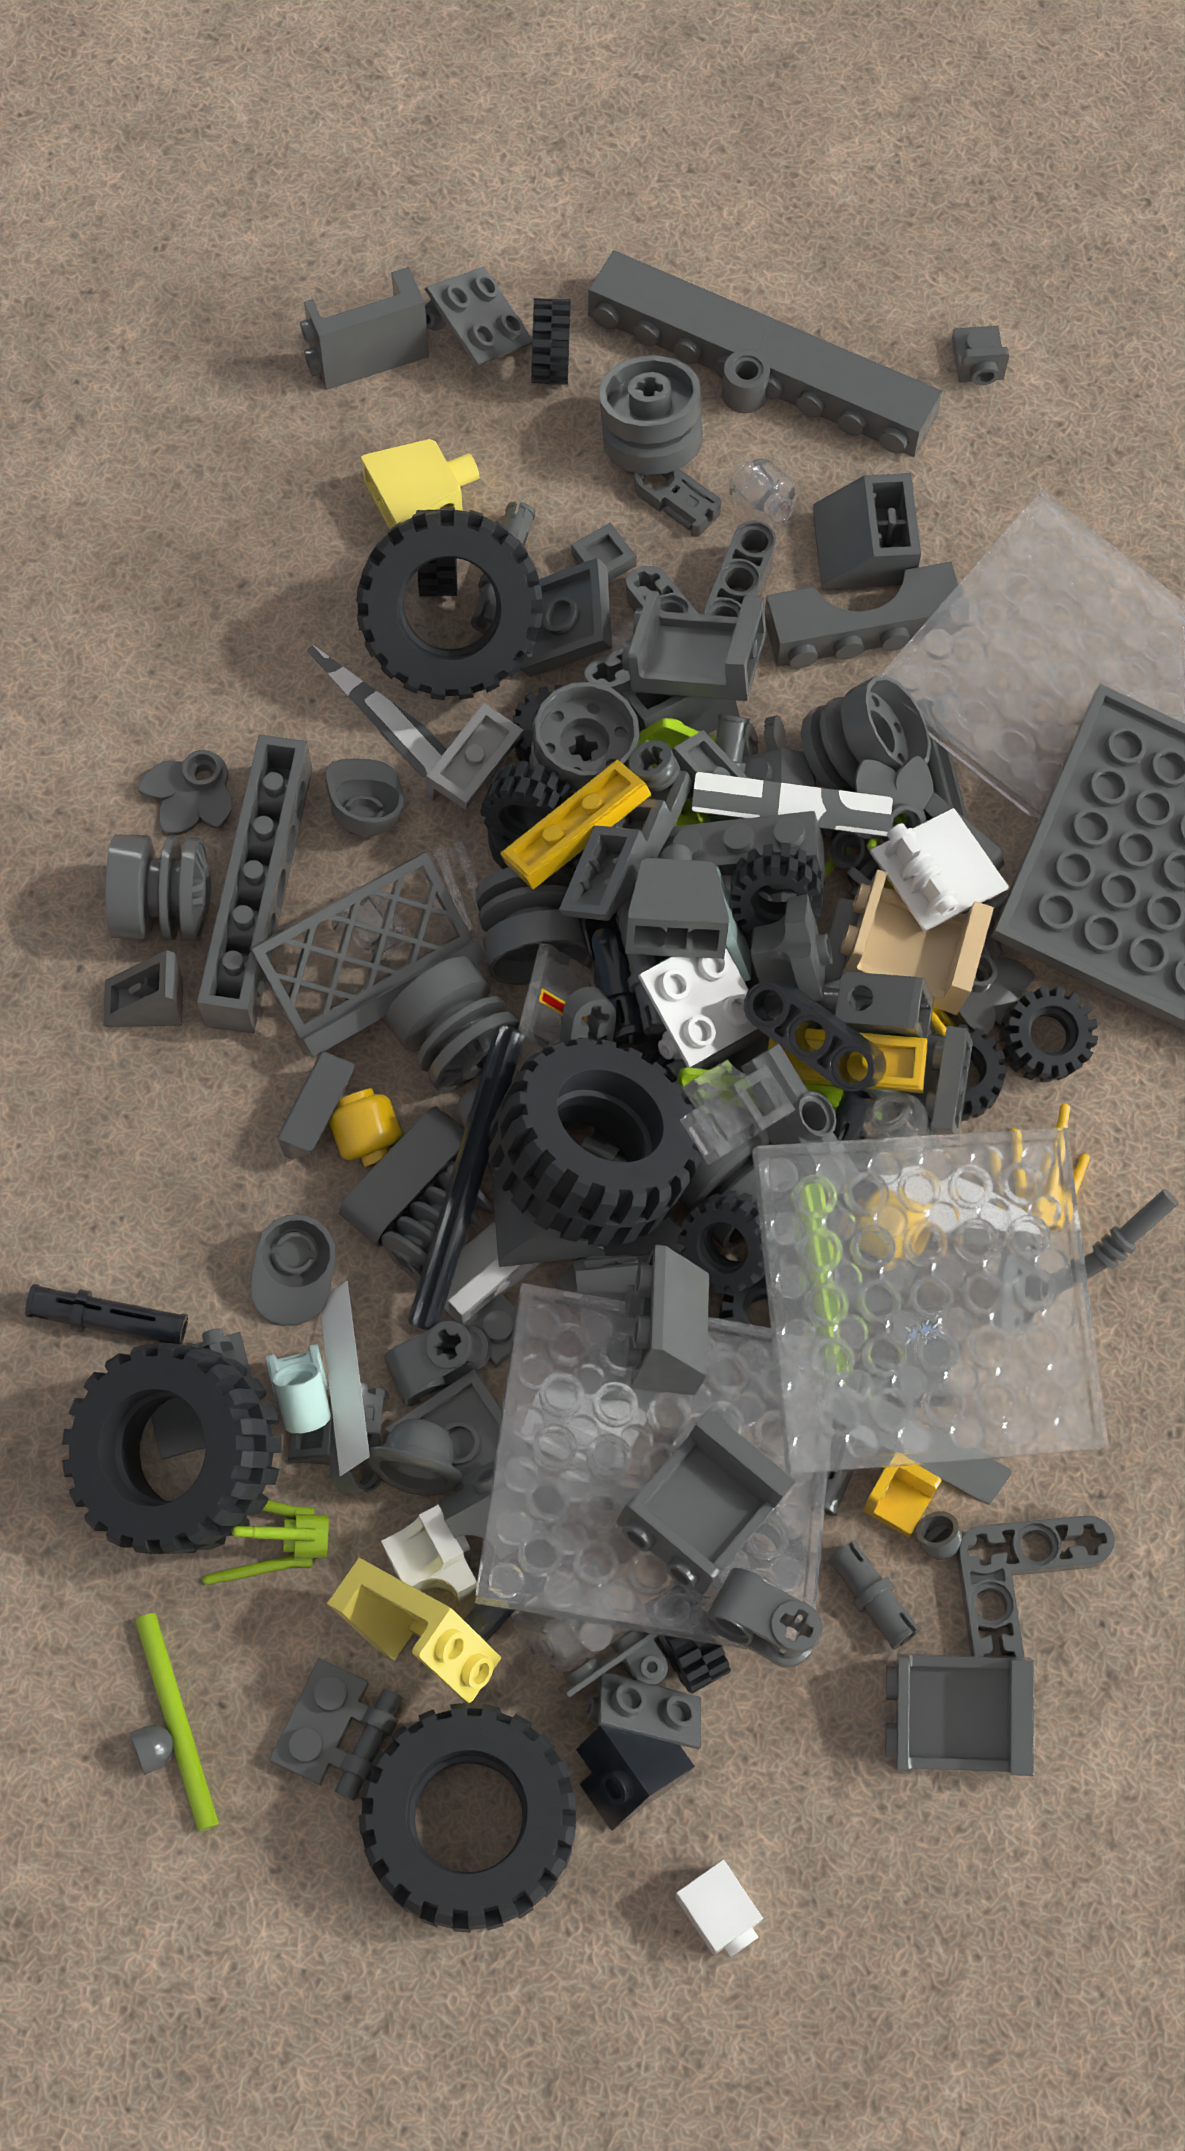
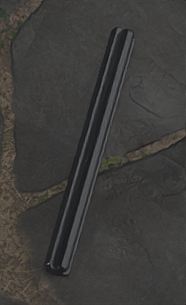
M497 1026L494 1030L408 1318L409 1324L416 1328L427 1331L441 1321L489 1159L488 1148L491 1141L488 1135L491 1122L511 1085L524 1041V1034L512 1027Z

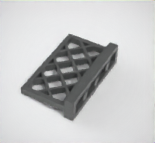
M427 852L418 854L249 948L296 1035L294 1037L303 1054L311 1057L319 1055L384 1018L390 1005L401 991L433 966L450 958L461 956L471 959L475 965L486 960V955L478 941L473 940ZM421 867L429 882L424 904L399 896L405 875ZM394 882L391 894L380 891L383 887ZM371 894L389 900L381 928L355 921L361 900ZM435 896L437 897L442 909L432 906ZM397 902L422 910L414 938L389 931ZM350 906L347 918L335 915ZM430 912L447 917L457 936L441 945L422 941ZM326 919L345 924L338 952L312 945L317 924ZM353 927L379 934L371 962L346 955ZM307 930L304 942L292 940V938ZM387 936L412 944L407 964L397 970L379 965ZM283 943L302 948L294 977L276 973L265 953ZM420 947L432 949L418 957ZM310 951L336 958L327 987L301 980ZM344 961L369 968L364 988L353 995L335 990ZM377 971L388 973L385 977L374 982ZM280 979L292 983L289 994H287ZM300 985L326 992L320 1013L305 1022L301 1020L294 1007ZM334 995L346 998L331 1007Z

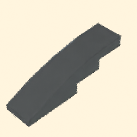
M679 771V775L673 784L661 791L650 792V797L612 827L594 825L559 908L562 916L609 921L634 892L641 861L646 858H657L677 822L693 786L688 772Z

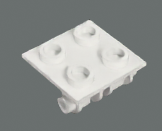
M954 808L915 828L907 829L903 823L898 824L887 833L889 841L870 850L871 855L882 871L887 872L886 877L924 932L969 910L974 901L982 903L1009 888Z
M725 949L724 959L673 956L638 975L667 1029L663 1034V1039L658 1043L660 1053L666 1059H683L686 1066L691 1067L758 1029L746 1018L744 999L749 990L727 949Z

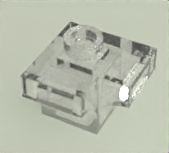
M726 1060L682 1087L696 1109L684 1116L680 1121L708 1165L758 1136L795 1111L767 1065L752 1074H746L734 1068Z

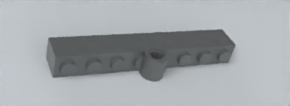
M615 250L612 251L588 289V316L594 318L604 328H617L633 335L643 345L650 347L657 345L673 352L678 359L687 364L698 363L714 370L723 379V401L727 407L735 412L752 413L759 410L765 404L767 398H779L797 406L803 414L809 417H823L837 423L848 434H862L880 442L890 452H903L915 457L938 415L942 390Z

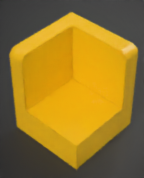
M894 1452L869 1495L863 1512L910 1538L942 1480Z

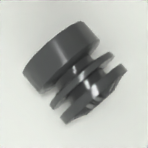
M886 675L874 676L850 689L844 697L833 698L826 705L816 707L805 716L802 722L801 739L803 752L811 771L825 789L856 792L854 778L858 765L863 759L879 761L892 768L895 772L914 755H919L926 764L930 759L931 742L929 730L921 709L911 694L898 681Z
M594 682L571 683L554 690L540 705L535 719L533 742L529 757L530 769L534 770L536 764L545 766L543 773L547 775L555 771L560 775L559 783L568 781L572 786L569 793H576L617 759L630 770V756L637 748L639 740L637 715L628 700L610 687Z
M115 834L111 840L108 852L105 885L106 918L111 938L148 939L153 927L154 918H159V925L164 940H175L180 924L185 941H200L211 897V875L209 865H207L206 848L203 838L187 837L183 853H181L178 837L167 836L162 848L161 857L156 858L150 836Z
M566 865L562 866L534 890L510 867L492 873L479 883L475 890V898L480 912L478 915L482 930L487 932L483 938L488 970L492 978L501 983L527 985L559 980L576 973L588 964L591 957L587 952L579 917L562 916L559 911L574 875L571 868Z
M465 956L450 958L418 976L401 991L390 1005L385 1016L387 1026L404 1048L412 1052L419 1051L416 1056L417 1065L422 1071L428 1072L430 1082L437 1090L442 1092L456 1090L482 1074L494 1030L497 1026L512 1027L522 1033L521 1022L514 1014L507 1011V1004L503 999L497 996L489 997L491 984L474 962Z

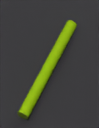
M150 1613L135 1619L137 1630L166 1727L172 1736L175 1757L198 1832H203L219 1826L218 1817L156 1613Z

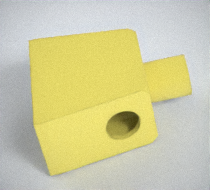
M431 439L361 456L364 482L389 529L399 522L402 523L412 518V515L416 514V510H436L443 507H455V510L463 511L460 487L480 478L477 465L470 453L446 461L436 441Z

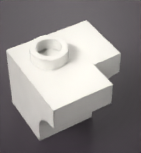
M439 1505L419 1514L418 1518L409 1526L381 1541L398 1579L422 1592L430 1588L445 1589L455 1595L459 1602L479 1592L477 1581L464 1558V1552L470 1550L469 1544L464 1535L454 1538L444 1520L443 1512Z

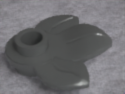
M208 750L194 751L183 762L163 761L157 764L145 774L137 787L139 793L162 801L160 806V825L163 833L166 835L186 833L193 829L200 820L210 827L219 829L232 811V797L225 787L228 781L227 766L219 755ZM201 771H210L213 774L206 780L196 779V775Z
M914 755L907 760L897 772L889 766L871 759H863L859 763L854 778L856 793L887 796L893 799L890 830L893 828L894 818L901 813H904L907 822L905 827L907 829L915 828L926 822V815L923 809L933 794V781L926 762L919 755ZM853 832L864 839L881 837L884 842L889 841L887 836Z
M981 953L975 975L978 981L974 980L971 993L958 1012V1015L972 1032L977 1027L984 1031L982 1037H986L991 1032L994 1024L1004 1029V1026L1000 1025L1003 1017L1009 1013L1008 1009L1023 997L1021 990L1031 984L1035 974L1025 965L1012 958L1002 957L992 960L988 955Z

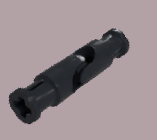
M584 850L567 862V866L573 868L574 873ZM617 912L610 919L616 918L619 930L601 928L595 932L598 924L605 920L579 918L588 955L594 961L595 987L603 991L616 1009L613 1042H616V1048H629L647 1042L653 1035L644 1033L635 992H630L628 978L631 976L627 954H625Z

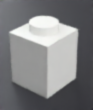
M725 1860L716 1864L676 1893V1900L713 1956L725 1948L729 1956L732 1957L759 1938L753 1927L758 1925L763 1917Z

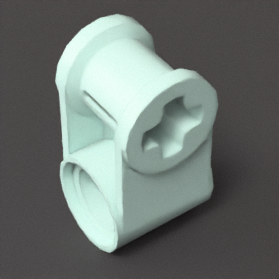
M318 1344L310 1345L307 1352L277 1359L274 1354L266 1356L275 1400L278 1403L285 1430L300 1434L317 1430L326 1425L330 1420L331 1414L326 1393L328 1384Z

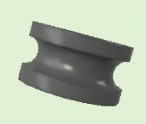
M659 740L641 744L633 751L629 760L630 770L646 783L650 792L668 788L679 775L680 767L677 759L673 756L670 746ZM654 763L657 766V768L653 769L652 764Z

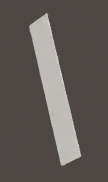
M348 1281L329 1293L326 1304L320 1311L340 1476L370 1457Z

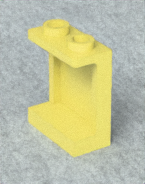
M358 1558L327 1603L374 1648L394 1661L413 1634L419 1636V1640L412 1649L413 1655L459 1698L468 1703H471L480 1689L488 1683L493 1670L502 1658L452 1608L361 1558Z

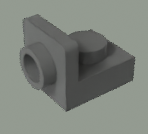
M999 326L954 328L952 343L959 383L973 382L977 385H988L996 380H1004L1009 360V351L1007 347H1002Z

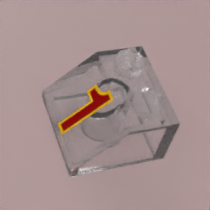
M540 943L518 1029L524 1034V1041L518 1058V1072L524 1062L533 1054L541 1053L544 1047L559 1043L563 1009L570 995L580 988L587 986L595 987L593 971L548 944ZM596 1006L592 1007L591 1011L598 1010ZM589 1015L582 1016V1019L586 1022V1024H588Z

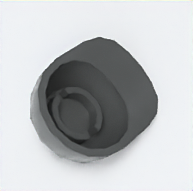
M353 758L333 761L326 768L325 783L331 803V811L339 825L353 835L369 838L383 834L396 825L403 811L404 794L399 778L391 766L382 761Z
M303 1214L286 1215L274 1220L262 1232L257 1245L252 1270L251 1297L257 1310L269 1321L283 1326L300 1325L314 1319L326 1304L335 1266V1243L329 1230L317 1219Z

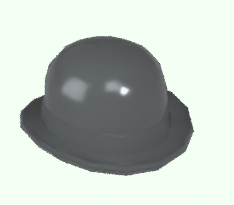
M407 1419L401 1421L393 1427L383 1447H371L369 1450L370 1457L368 1461L375 1474L391 1487L409 1494L421 1496L444 1495L456 1489L463 1480L461 1471L452 1465L454 1444L449 1433L441 1426L428 1420Z

